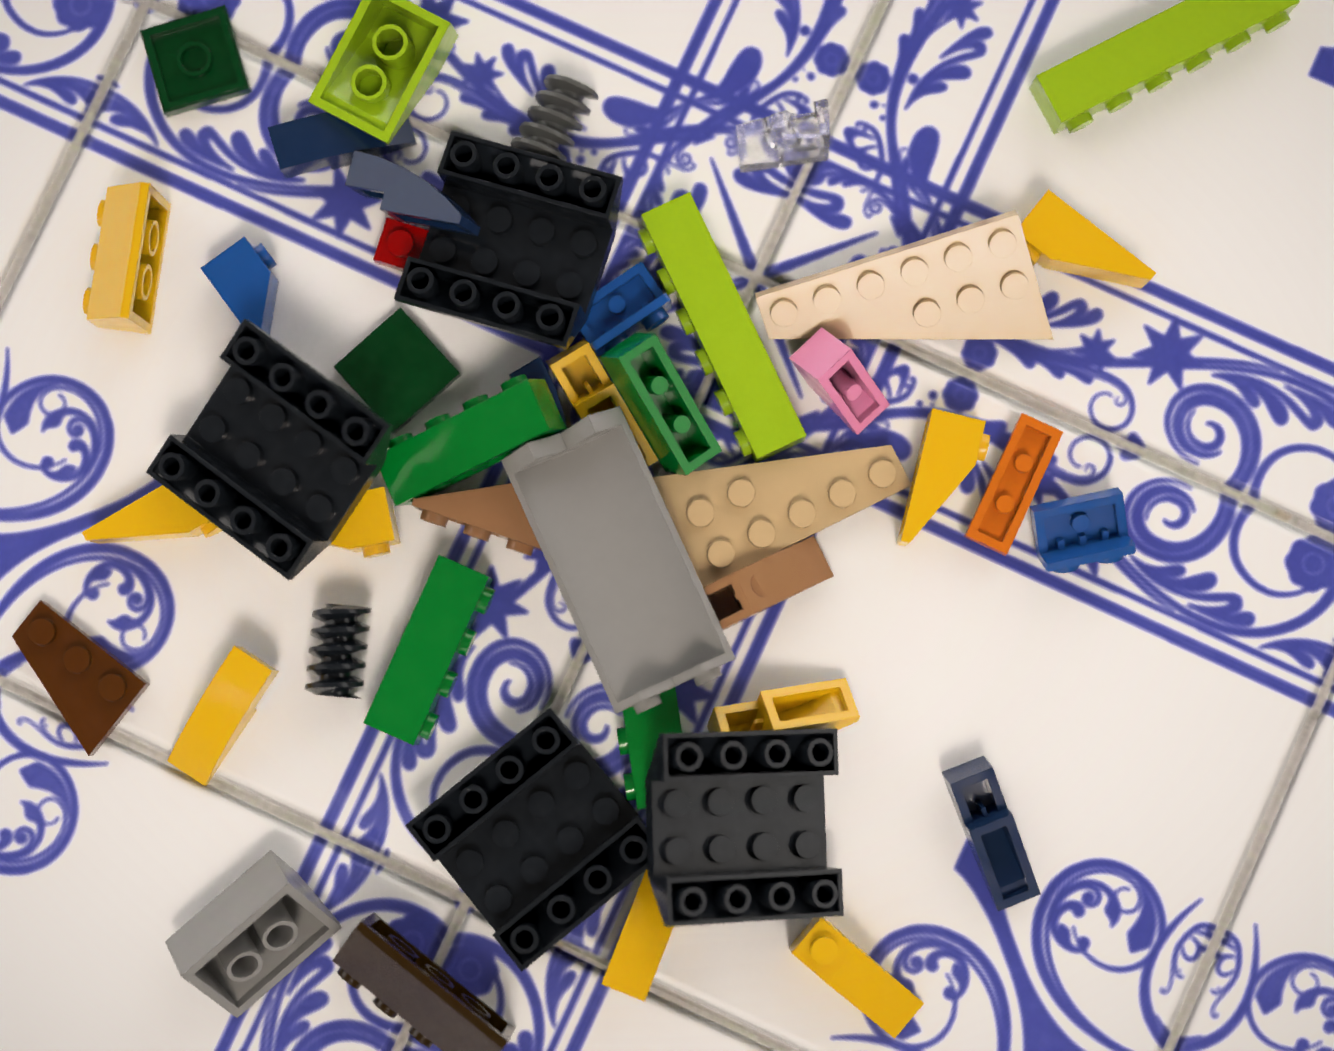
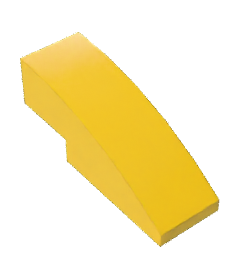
M582 339L567 350L565 349L546 361L580 420L588 415L620 406L647 466L658 461L588 341Z
M234 645L195 707L167 761L202 785L207 786L257 711L255 707L279 671L243 647Z
M846 678L764 690L760 691L757 701L714 707L707 728L709 732L837 728V730H840L858 722L860 715Z
M647 869L601 983L604 986L644 1002L673 930V927L664 925L648 878Z

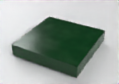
M225 5L140 30L163 113L167 118L252 93L230 15Z
M401 307L333 366L372 411L393 425L392 433L394 435L461 376L459 371Z

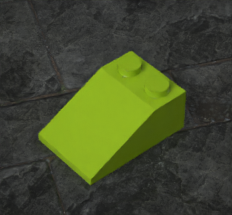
M361 0L308 102L389 145L438 76L458 38V34L450 22L408 0Z

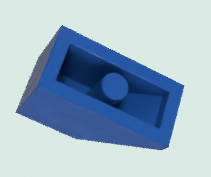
M244 236L200 269L240 323L244 319H248L270 335L279 280L271 269L277 263L262 243L254 247Z

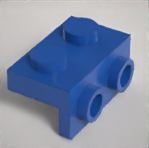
M640 261L597 290L588 320L580 330V333L589 342L594 353L599 358L642 328L649 332L664 323L669 318L667 311L672 309L671 299L667 293H663L642 261Z
M1118 487L1029 506L1036 555L1048 572L1069 573L1078 569L1079 565L1093 562L1115 563L1122 560L1126 555L1136 553L1135 543L1128 535L1123 493Z

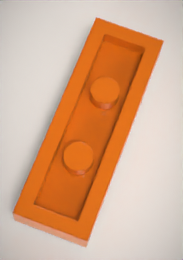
M1024 413L1019 415L964 534L965 538L1003 556L1008 554L1063 431Z

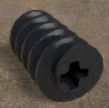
M326 604V608L312 612V617L324 622V626L311 629L310 635L322 640L323 643L310 647L308 650L309 654L320 658L321 662L307 666L306 671L319 677V681L305 684V690L315 695L362 699L350 693V689L364 685V680L352 675V671L366 667V662L354 657V653L368 649V644L355 637L356 634L369 631L370 626L358 621L357 617L371 613L372 608Z

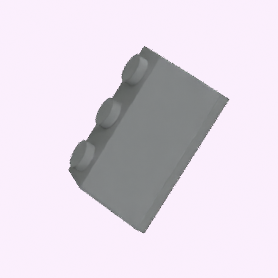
M270 850L169 937L165 944L180 976L238 1018L341 929L342 926L302 877Z

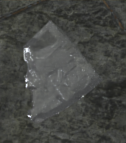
M828 100L814 101L815 112L797 115L784 110L763 119L751 120L736 125L735 143L740 173L827 161L830 142Z

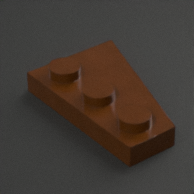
M40 600L12 635V638L88 756H94L150 685V683L46 601Z

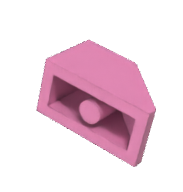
M822 327L789 357L807 384L857 435L890 405L853 350Z

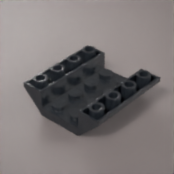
M451 130L437 171L444 183L442 192L448 195L480 226V232L478 236L429 227L419 259L410 256L407 258L394 296L395 301L567 350L588 320L616 234L623 177Z
M244 319L220 356L222 360L230 365L225 376L187 435L170 434L146 473L287 580H292L335 540L384 466L393 425L250 320Z
M551 708L542 713L405 825L434 862L436 860L441 862L496 931L493 937L521 972L647 869L646 823L584 745Z
M837 728L659 734L645 779L647 871L665 926L844 916L842 869L827 867L824 775H839Z

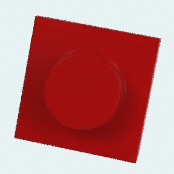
M386 218L373 258L374 262L403 271L408 256L419 259L428 230Z

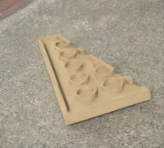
M1016 210L755 293L769 339H810L821 327L837 339H1053L1020 218Z
M892 445L693 471L687 476L671 474L653 477L703 587L808 538L912 485Z

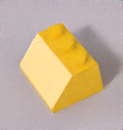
M137 182L107 187L106 199L99 202L97 209V223L101 227L99 243H95L92 246L90 253V267L94 270L92 287H88L85 290L83 298V311L87 314L86 320L98 328L151 335L171 204L150 183Z

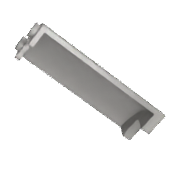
M620 406L588 415L565 431L527 443L501 460L615 713L633 706L636 714H639L661 704L662 701L659 694L694 679L698 687L722 676L719 666L736 658Z

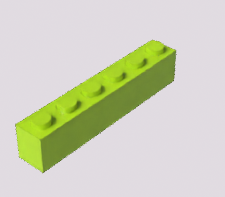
M1184 0L1036 75L1029 89L1053 134L1066 128L1071 134L1094 121L1092 115L1106 108L1109 114L1114 113L1133 101L1131 95L1145 88L1150 94L1172 82L1171 75L1185 68L1188 74L1195 72L1212 61L1210 55L1222 49H1225L1227 54L1242 48L1252 40L1251 34L1263 28L1266 34H1269L1283 27L1291 21L1289 14L1300 3V0Z
M688 192L641 214L643 228L637 231L639 239L647 255L655 253L662 266L661 269L656 271L658 279L667 295L674 293L681 306V309L675 311L685 335L693 333L701 348L694 351L704 375L707 376L711 373L714 375L720 389L713 393L723 415L727 416L732 413L739 430L733 432V436L742 455L746 457L751 454L755 463H759L804 442L807 435L691 193Z

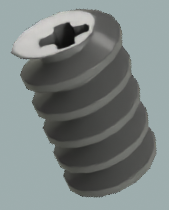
M549 74L543 80L547 90H540L535 95V100L539 106H531L527 111V116L532 122L524 121L519 126V132L524 138L516 137L512 139L511 147L566 161L567 158L558 149L559 145L574 146L575 142L566 134L567 130L582 131L583 126L574 117L576 114L590 116L591 110L582 101L584 98L598 100L599 97L593 89L575 79L557 74Z

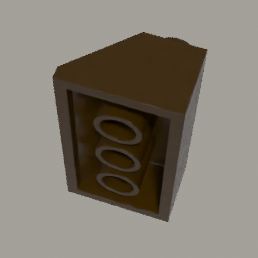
M376 913L360 921L332 960L340 967L337 973L345 982L356 989H359L361 985L376 996L373 1003L383 1013L391 1018H395L397 1014L411 1025L409 1029L410 1034L428 1048L434 1044L442 1051H501L509 1042L516 1029Z

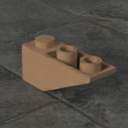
M511 483L413 499L412 506L422 511L421 520L445 528L448 520L465 525L463 534L486 542L489 541L491 535L506 539L508 541L505 548L524 555L531 556L534 549L542 551Z
M811 536L703 588L724 631L834 575L815 537Z

